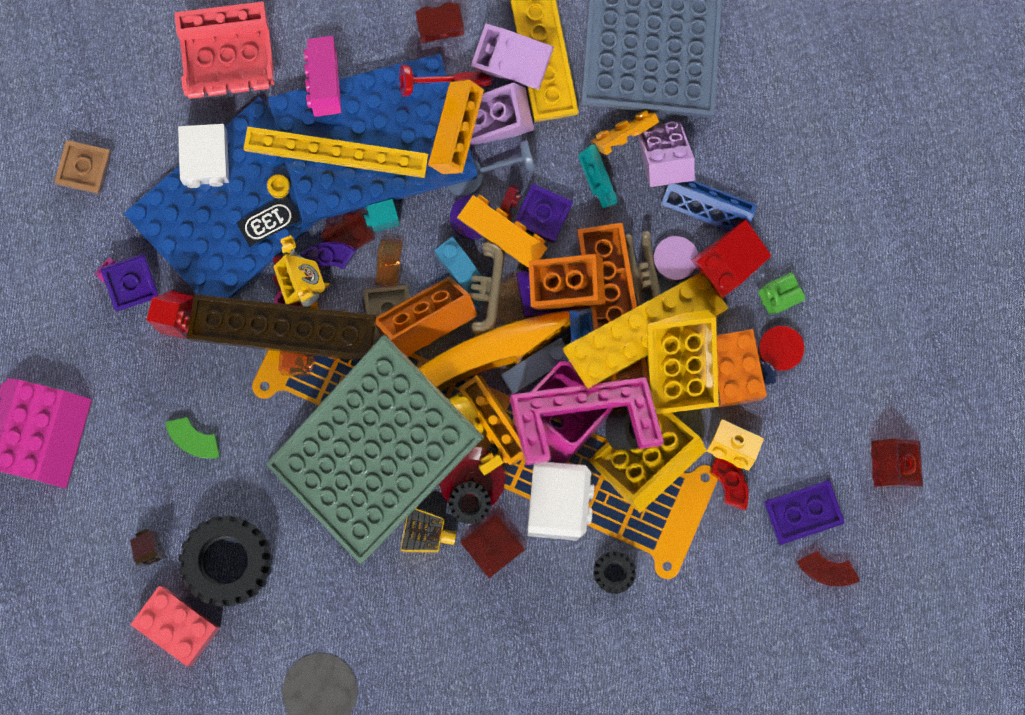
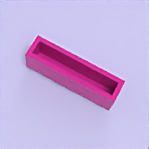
M327 36L307 39V49H304L305 62H308V64H304L306 77H309V79H305L307 93H310L306 95L307 106L313 109L314 117L341 113L338 59L334 37Z

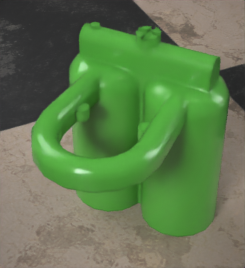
M791 272L765 284L761 290L757 291L762 300L761 304L765 306L769 315L780 313L805 300V295Z

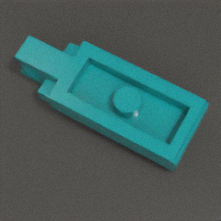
M596 144L590 145L578 154V159L593 196L596 195L599 198L602 208L612 207L618 203L616 194L613 191L609 175L606 172Z

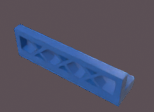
M696 181L668 184L661 202L663 206L728 231L735 227L731 219L736 217L746 219L750 224L757 207L756 204ZM673 191L680 194L683 201L675 203L667 199L670 192ZM695 200L699 201L704 209L699 211L693 210L689 203ZM714 209L722 210L725 217L720 219L714 218L710 211Z

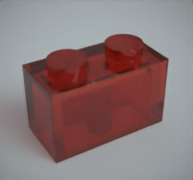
M446 2L439 7L432 8L426 6L420 8L419 11H415L421 44L464 36V25L459 3Z

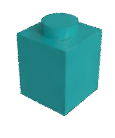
M393 199L366 206L368 213L364 214L367 227L372 226L374 232L400 225Z

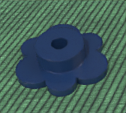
M760 361L764 383L767 385L776 383L777 372L774 367L768 362Z

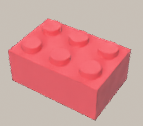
M158 586L130 624L187 667L193 666L220 629L218 625L164 586Z

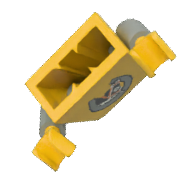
M290 235L280 239L283 245L282 252L284 256L273 268L285 303L301 302L303 307H310L319 299V295L325 288L329 286L330 278L328 275H321L318 264L315 261L305 259L295 252L296 243Z

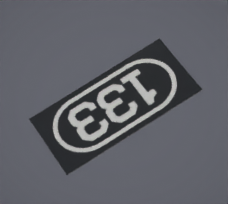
M285 197L237 222V225L250 247L300 220L288 198Z

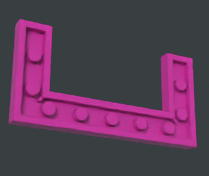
M646 377L598 383L587 389L586 385L512 394L510 397L525 465L549 462L551 459L541 417L627 405L639 449L661 446L664 443Z

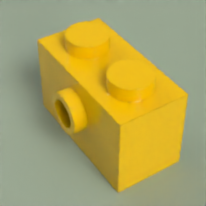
M722 419L714 432L707 452L713 454L716 458L733 463L738 468L749 471L758 456L764 438Z

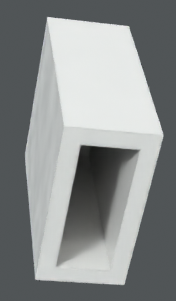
M225 125L178 126L180 180L183 185H187L189 188H198L201 186L200 184H209L210 186L217 187L222 186L223 183H229L228 140Z

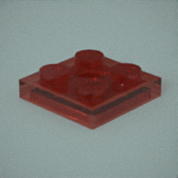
M497 513L460 542L488 579L525 551V548Z

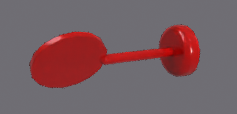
M401 65L399 70L400 91L403 97H408L412 94L414 83L471 80L479 87L492 83L490 75L479 72H461L453 76L413 77V72L409 65Z

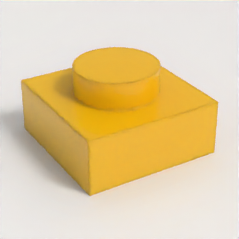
M490 453L480 460L482 464L478 467L483 475H486L504 462L498 453L496 455Z

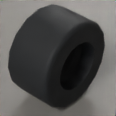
M628 408L613 409L607 416L605 424L608 443L616 450L639 448Z

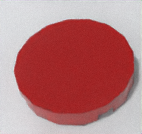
M776 326L769 329L763 334L759 342L761 360L764 363H770L776 371L793 369L804 356L805 345L802 337L796 330L788 326Z

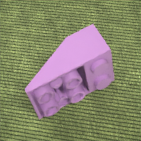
M485 23L471 67L481 73L539 90L554 47Z
M681 122L654 125L638 135L650 187L695 180L694 156Z

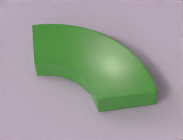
M188 417L165 422L170 437L185 452L199 458H220L216 435H205L198 432L192 427Z

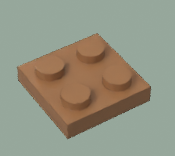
M66 140L54 183L64 187L100 194L112 152L109 149Z

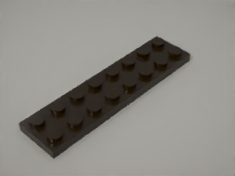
M194 294L186 339L195 342L360 361L372 348L377 317L371 314Z

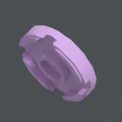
M680 236L668 237L662 240L655 249L653 258L656 271L664 279L682 281L696 270V266L691 259L698 255V251L694 244L686 238Z

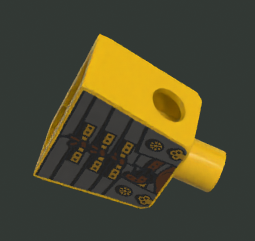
M415 509L406 518L401 551L438 553L441 543L455 545L457 531L444 529L445 519Z

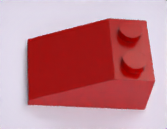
M745 219L691 259V261L703 277L708 280L717 295L724 297L742 284L772 255Z

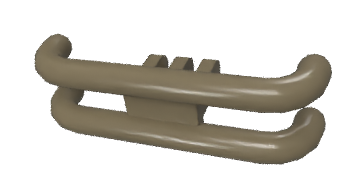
M649 231L642 233L645 263L639 264L638 268L633 248V236L631 234L625 235L637 307L644 304L643 290L650 289L652 299L660 295Z
M489 242L484 243L482 248L485 256L494 259L492 278L472 276L471 279L472 282L480 283V285L472 284L470 286L471 291L479 292V294L470 293L471 299L489 302L485 321L472 324L474 335H480L492 330L497 320L504 266L503 253L497 245Z

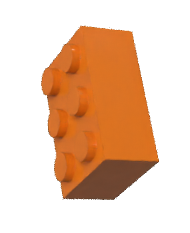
M597 254L529 261L531 307L537 310L605 304L603 258Z
M753 329L717 335L718 408L761 401L766 398L767 394Z

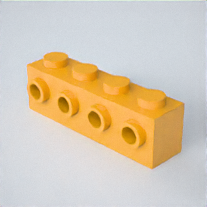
M471 80L450 82L428 163V166L442 174L463 173L484 89Z
M480 194L477 197L472 195L457 219L497 245L501 250L527 268H529V261L540 260L548 248L544 245L546 242L537 234H534L532 237L526 233L527 227L518 221H515V223L507 219L509 215L498 207L496 210L488 206L490 201Z
M480 375L474 376L458 388L461 392V397L465 396L478 415L476 422L478 424L481 423L487 432L485 434L492 444H496L500 450L498 454L504 463L514 465L524 458L518 431L513 427V421L484 378Z

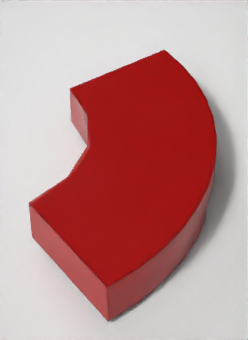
M715 457L710 474L715 476L722 484L724 491L723 503L746 511L749 490L744 475L740 470L741 468L724 459Z

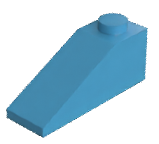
M451 237L434 250L435 257L469 294H479L477 291L470 290L472 284L480 285V283L472 282L471 279L472 276L482 275L455 239ZM472 300L476 308L480 307L482 304L486 302Z

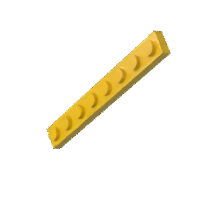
M247 127L244 151L420 178H425L428 154L253 127Z

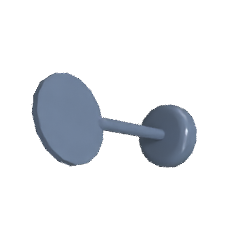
M528 141L520 143L522 155L485 167H481L473 159L478 175L477 179L447 186V189L458 196L471 195L480 188L484 172L524 161L528 171H535L536 167Z

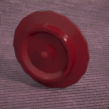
M475 446L439 484L441 493L447 502L453 488L458 486L459 483L467 481L477 482L487 490L491 499V506L498 501L504 491L506 478L503 465L501 464L486 475H483L478 467L482 464L480 460L492 452L483 447ZM473 494L464 495L460 501L462 509L468 512L474 511L479 504L478 498Z

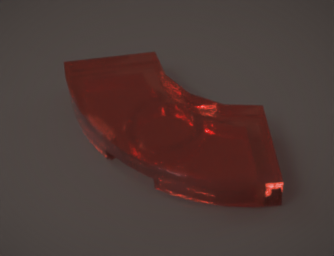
M815 551L796 561L799 568L808 577L823 585L842 587L860 582L849 560L841 563L830 562L823 558L818 551Z

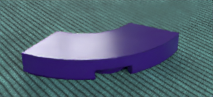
M324 242L310 247L300 256L315 261L318 264L319 270L325 266H337L341 269H346L357 249L340 242Z

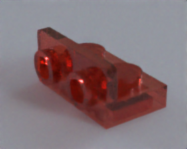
M352 212L346 215L341 223L327 226L321 234L324 242H340L357 250L375 240L360 212L356 214Z

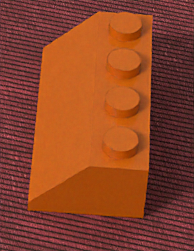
M448 276L379 315L376 318L375 327L381 336L386 335L406 357H409L412 353L430 345L433 341L449 334L452 330L468 323L478 315L470 294L452 277Z

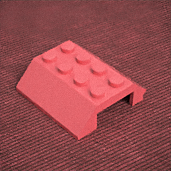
M264 2L174 13L176 33L180 39L184 76H181L184 95L188 96L189 99L205 97V93H208L209 96L227 94L228 90H231V93L247 92L252 87L254 91L270 89V85H274L271 40Z

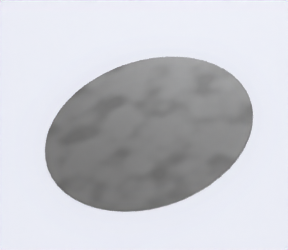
M324 653L311 654L297 661L288 671L282 687L283 702L289 715H350L355 706L358 692L357 682L350 667L338 657Z

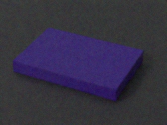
M830 479L763 502L778 545L845 524Z

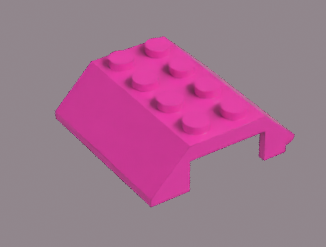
M7 378L6 383L2 382L0 387V472L67 489L93 400L67 391Z

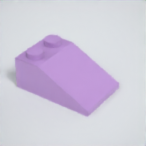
M511 83L483 93L470 146L516 137L534 130L525 87Z

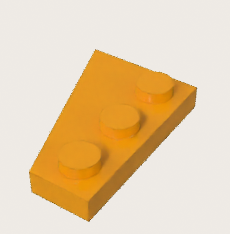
M647 110L639 112L635 115V119L629 122L628 120L619 122L615 125L616 128L609 132L608 130L599 132L595 135L596 138L591 140L592 145L596 144L599 152L607 155L612 152V146H622L627 143L628 136L639 135L659 123L658 117L655 113L648 112Z

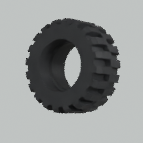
M224 515V517L215 516L211 517L208 521L200 522L198 524L199 527L195 530L192 529L188 533L189 538L187 541H183L181 546L183 552L179 554L178 561L181 562L179 571L180 575H183L185 579L183 581L185 586L190 588L191 593L196 598L216 606H235L248 602V599L258 595V591L265 587L268 582L266 579L268 575H271L272 568H270L273 558L272 554H270L269 548L271 547L269 542L255 525L239 517ZM222 539H232L239 542L246 550L248 556V564L244 574L238 580L231 583L216 582L208 575L205 569L207 551L215 542Z

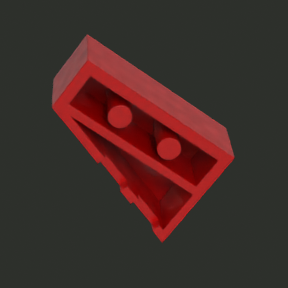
M170 290L169 293L165 292L164 295L153 297L146 321L161 334L186 339L194 295Z

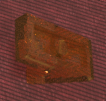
M380 240L377 252L376 285L398 286L403 242Z

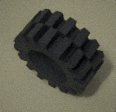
M467 481L459 483L458 486L453 488L449 495L448 504L452 516L457 521L473 525L476 522H481L485 516L487 517L491 508V499L483 486L477 482ZM473 494L478 498L479 504L474 511L468 512L462 509L460 501L464 495Z
M611 551L602 555L595 563L593 576L601 590L607 593L618 594L628 590L633 585L636 578V567L633 564V560L627 554ZM610 564H619L623 568L624 575L620 581L612 582L607 578L606 568Z

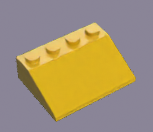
M707 310L684 313L647 324L649 390L656 414L718 407L716 317Z
M672 413L656 414L664 441L661 446L616 450L607 442L588 460L639 513L707 451L701 437Z

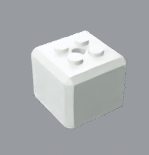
M552 462L534 464L527 536L577 541L586 533L587 524H590L592 519V508H588V505L594 495V485H590L591 471L587 466Z

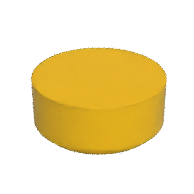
M276 174L269 178L267 189L271 196L283 198L290 192V183L284 175Z

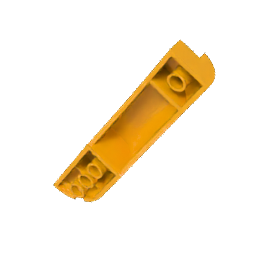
M570 310L523 319L487 331L452 347L418 369L441 392L462 380L482 372L513 363L517 365L571 327Z

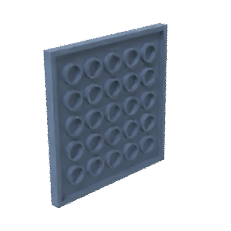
M589 0L581 105L713 118L715 114L722 0Z

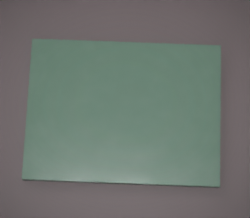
M384 335L266 465L361 565L472 451L484 436Z

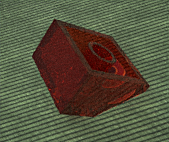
M899 438L871 441L874 487H923L920 441Z

